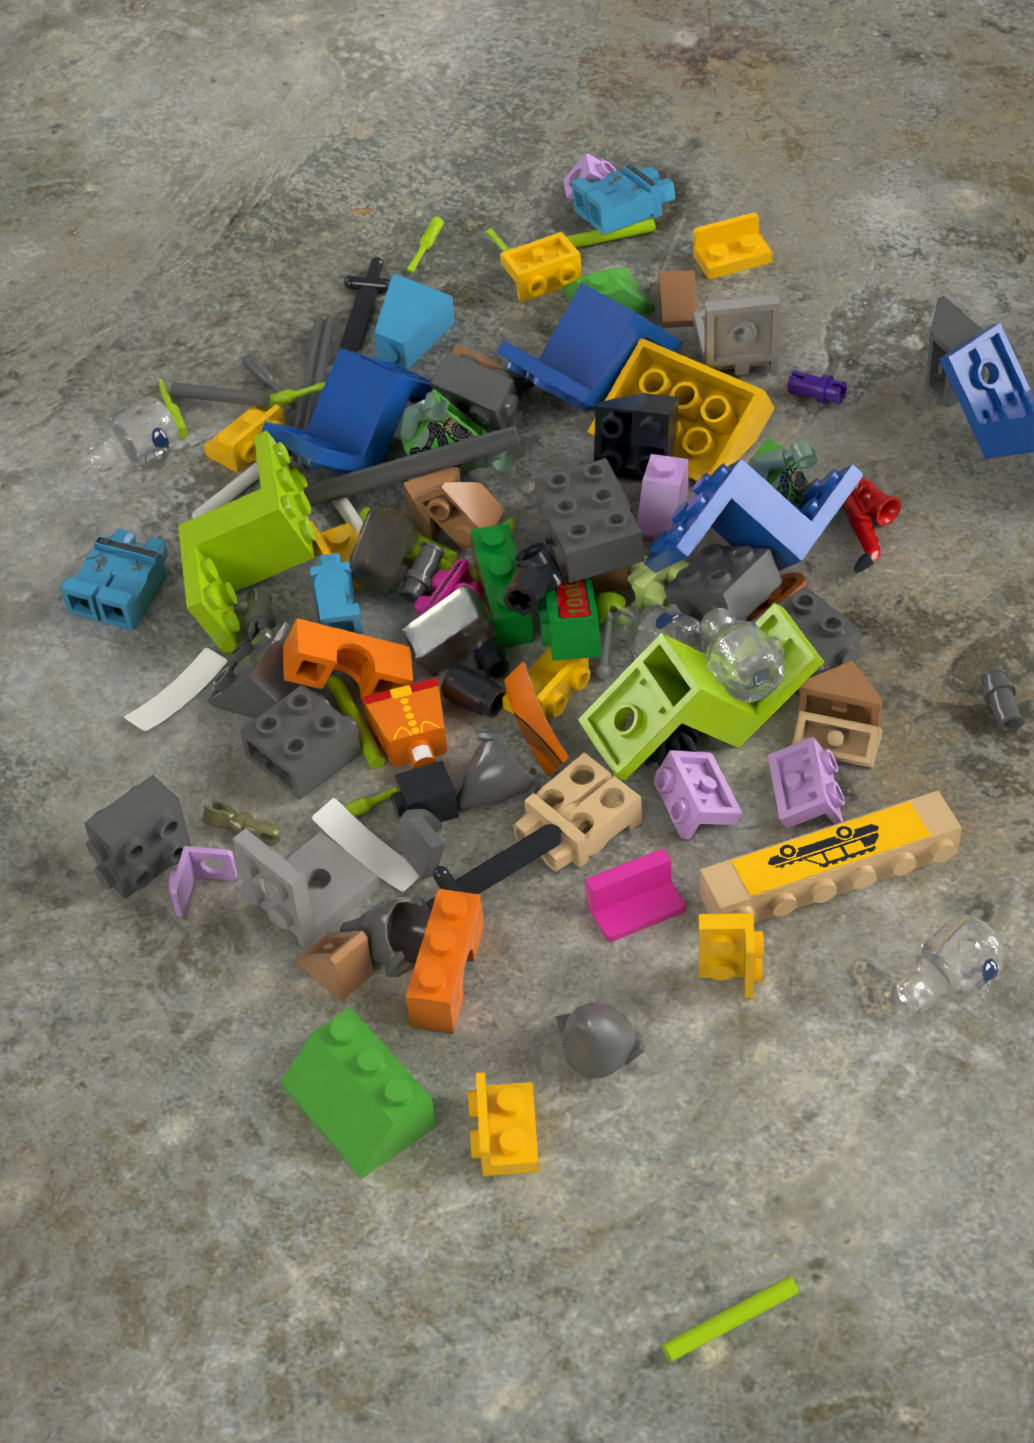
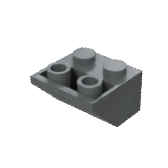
M945 296L937 299L930 330L925 388L948 408L959 403L939 359L982 331L983 328L974 323ZM983 365L981 369V376L983 380L985 374V365Z
M284 621L272 629L265 627L250 642L246 639L241 641L230 655L233 659L230 666L223 669L214 679L212 685L215 689L207 702L213 707L256 719L297 689L300 684L284 680L283 644L292 627Z

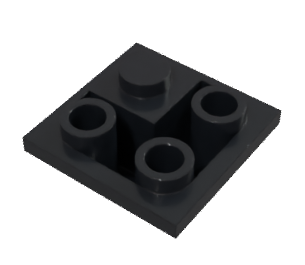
M639 393L598 402L595 405L594 461L606 458L616 477L643 481L651 454L673 456L678 428L679 397Z

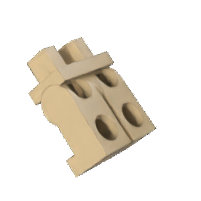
M584 752L544 785L537 794L533 793L524 800L526 813L518 819L513 828L516 840L520 841L547 824L557 825L562 830L563 839L557 847L542 855L541 858L555 872L570 862L581 868L589 862V856L600 852L608 841L626 828L631 832L643 823L641 796L617 777L613 776L611 778V773ZM620 795L624 798V802L620 800Z

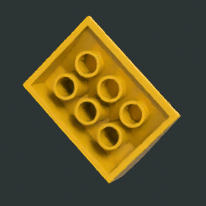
M640 338L605 399L607 401L639 393L679 397L678 428L672 457L688 459V479L697 482L706 473L711 476L723 463L729 466L738 461L756 442L775 409L765 390ZM595 419L587 431L592 436L595 434Z

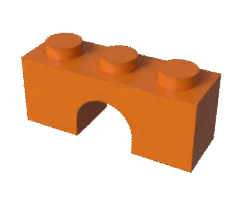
M298 618L283 644L285 681L323 689L332 671H341L351 676L357 682L360 688V699L368 695L407 686L413 682L411 650L409 646Z
M444 889L437 890L406 993L410 1027L454 1034L464 1000L463 977L466 960L475 961L484 929L481 895Z

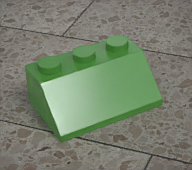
M351 1007L312 1032L281 1081L282 1088L360 1179L436 1128L432 1097Z

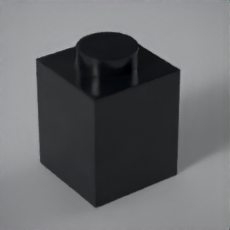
M443 761L394 775L397 792L391 794V800L398 818L402 817L405 811L412 809L427 810L433 813L440 822L459 817L456 790Z

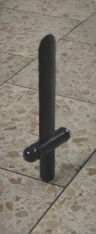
M380 257L372 258L366 277L350 275L344 279V286L347 289L358 290L340 344L342 349L356 351L360 348L378 292H387L391 279L380 278L384 262Z
M547 824L456 880L445 866L436 867L433 870V878L440 889L480 894L557 847L563 839L562 830L557 825ZM435 897L426 902L430 910H432Z

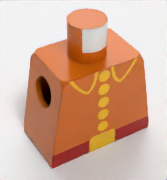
M437 678L362 697L366 725L391 766L399 767L411 763L412 768L416 769L437 762L435 757L444 755L447 752L443 711Z

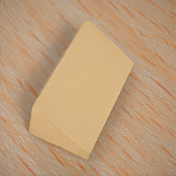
M799 711L792 745L814 737L823 750L829 749L832 752L836 761L873 768L883 731L878 726Z

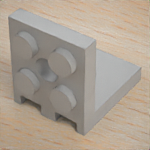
M778 294L705 302V311L693 312V324L704 365L716 370L734 369L735 375L749 374L751 366L769 365L770 371H778L780 300Z
M246 828L232 838L236 853L234 861L240 871L243 883L241 891L246 897L247 902L252 907L259 905L268 913L269 920L279 929L290 930L297 936L298 944L304 949L380 887L379 876L321 831L286 859L282 858ZM317 879L329 881V884L321 889L308 887L312 881Z

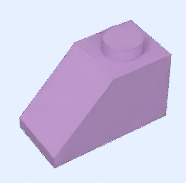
M651 454L642 482L637 524L642 531L643 540L653 541L663 530L667 532L674 523L670 518L675 510L686 501L688 495V459Z

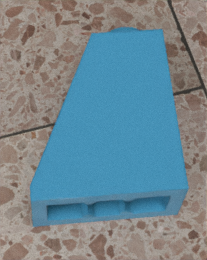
M397 274L392 276L374 332L378 359L409 369L455 324L452 296Z

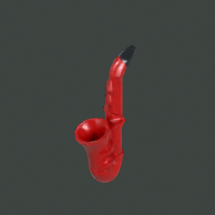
M864 477L860 479L841 506L845 509L850 519L851 527L865 552L856 562L854 567L855 573L868 569L881 556L880 546H878L879 538L875 536L874 528H871L873 525L870 515L876 520L878 525L887 526L897 518L901 510V501L898 497L884 495L880 489L876 488L874 483Z

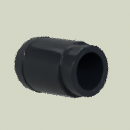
M456 665L450 668L441 685V692L444 698L481 716L485 715L489 718H494L503 707L502 698L506 695V690L496 682L467 666Z

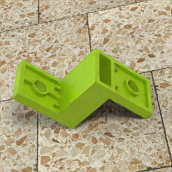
M268 431L254 436L261 489L178 525L187 609L225 655L231 653L238 645L237 632L241 630L239 620L234 613L233 604L237 603L235 592L315 558L312 541L316 540V535L308 520V515L312 513V510L304 494V489L308 487L307 480L301 468L298 466L294 468L290 463L289 454L283 443H276Z
M774 603L719 660L660 633L578 720L614 776L626 781L681 723L740 748L824 661L782 606ZM776 652L777 659L773 666L775 669L773 678L762 689L741 697L731 695L723 687L724 684H729L746 691H751L754 688L753 681L755 676L761 669L766 667L768 656ZM634 712V722L625 731V719L630 713Z

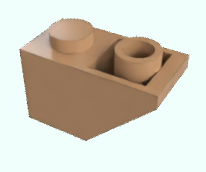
M443 482L417 493L414 498L462 551L472 547L470 530L497 525L504 510L481 483Z

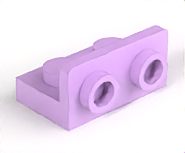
M811 737L768 755L779 820L786 829L826 814L834 825L843 822L840 807L845 805V800L839 785L834 780L833 774L838 772V766L829 749L823 750L816 739Z
M690 751L668 752L660 768L656 771L653 781L680 838L690 840L700 824L736 825L743 813L713 754Z

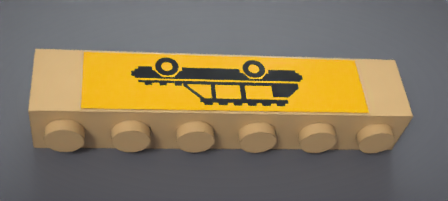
M937 790L700 869V897L709 914L754 913V923L775 916L782 917L795 909L813 903L827 902L834 896L848 891L865 889L875 882L893 876H904L922 866L934 862H945L959 853L962 827Z

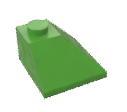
M626 267L595 272L591 275L575 279L563 287V293L570 302L580 284L584 283L641 316L655 312V305Z

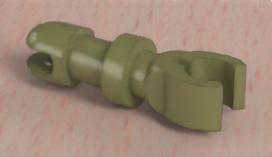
M213 801L212 808L209 806L204 807L202 822L209 826L233 829L235 835L246 828L262 842L270 846L276 845L280 841V838L275 835H280L282 833L281 829L273 823L254 820L252 814L241 811L238 814L231 806L219 801Z

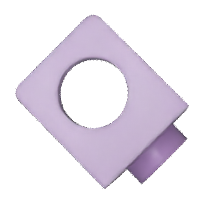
M586 153L564 178L566 198L573 199L571 181L575 179L579 172H581L580 178L583 177L587 181L590 178L600 181L605 179L609 173L617 170L605 160L600 161Z
M184 846L178 868H172L169 876V891L176 916L184 917L195 878L236 880L237 870L232 851ZM202 860H218L224 864L225 868H209Z

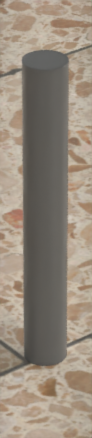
M176 382L171 385L170 389L173 397L268 407L270 403V395L264 392Z

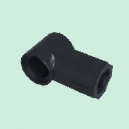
M541 542L533 544L517 554L514 562L518 570L506 588L507 593L503 598V602L508 610L515 611L521 616L534 613L543 596L559 586L564 579L547 546Z

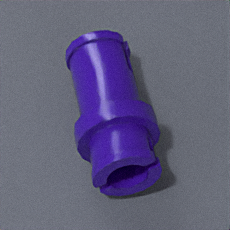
M793 370L792 376L788 380L787 390L788 393L817 398L818 403L828 404L830 401L841 405L846 397L847 383L845 381H836L834 376L825 374L819 377Z

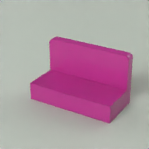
M664 848L585 879L586 906L608 942L616 941L683 914L686 911V904L672 883L671 859Z

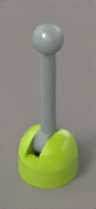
M613 592L601 593L595 598L599 623L604 624L600 664L595 669V674L599 679H607L611 675V668L608 666L611 629L623 620L626 609L624 597Z

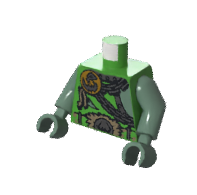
M433 389L426 394L425 400L410 405L405 409L400 434L404 450L410 456L486 434V431L476 421ZM501 452L453 467L459 468L460 474L489 467L496 472L507 473L511 469L515 456L512 454L506 456L505 452ZM417 476V477H414V478H410V479H408V480L410 481V480L419 478L420 476Z
M767 438L754 456L749 459L748 465L792 505L799 507L805 499L801 494L809 484L802 469L814 466L818 459L814 449L805 440H795L790 445V450H787ZM840 509L834 515L832 520L837 519L841 515Z

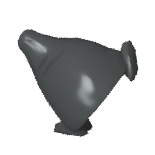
M496 729L476 733L477 739L482 741V743L476 750L467 768L461 789L456 796L458 809L466 811L481 804L499 803L525 791H528L530 795L533 793L537 794L541 789V772L537 773L535 768L527 772L513 758L503 743L506 734Z
M414 895L411 899L403 897L390 899L378 903L370 911L361 915L360 918L344 922L340 927V932L363 930L368 938L371 959L386 965V977H399L415 967L431 910L418 895Z
M590 1002L578 1006L571 1014L555 1016L559 1029L563 1034L562 1046L566 1061L584 1077L604 1078L644 1052L645 1046L635 1037L631 1022L624 1014L609 1004Z

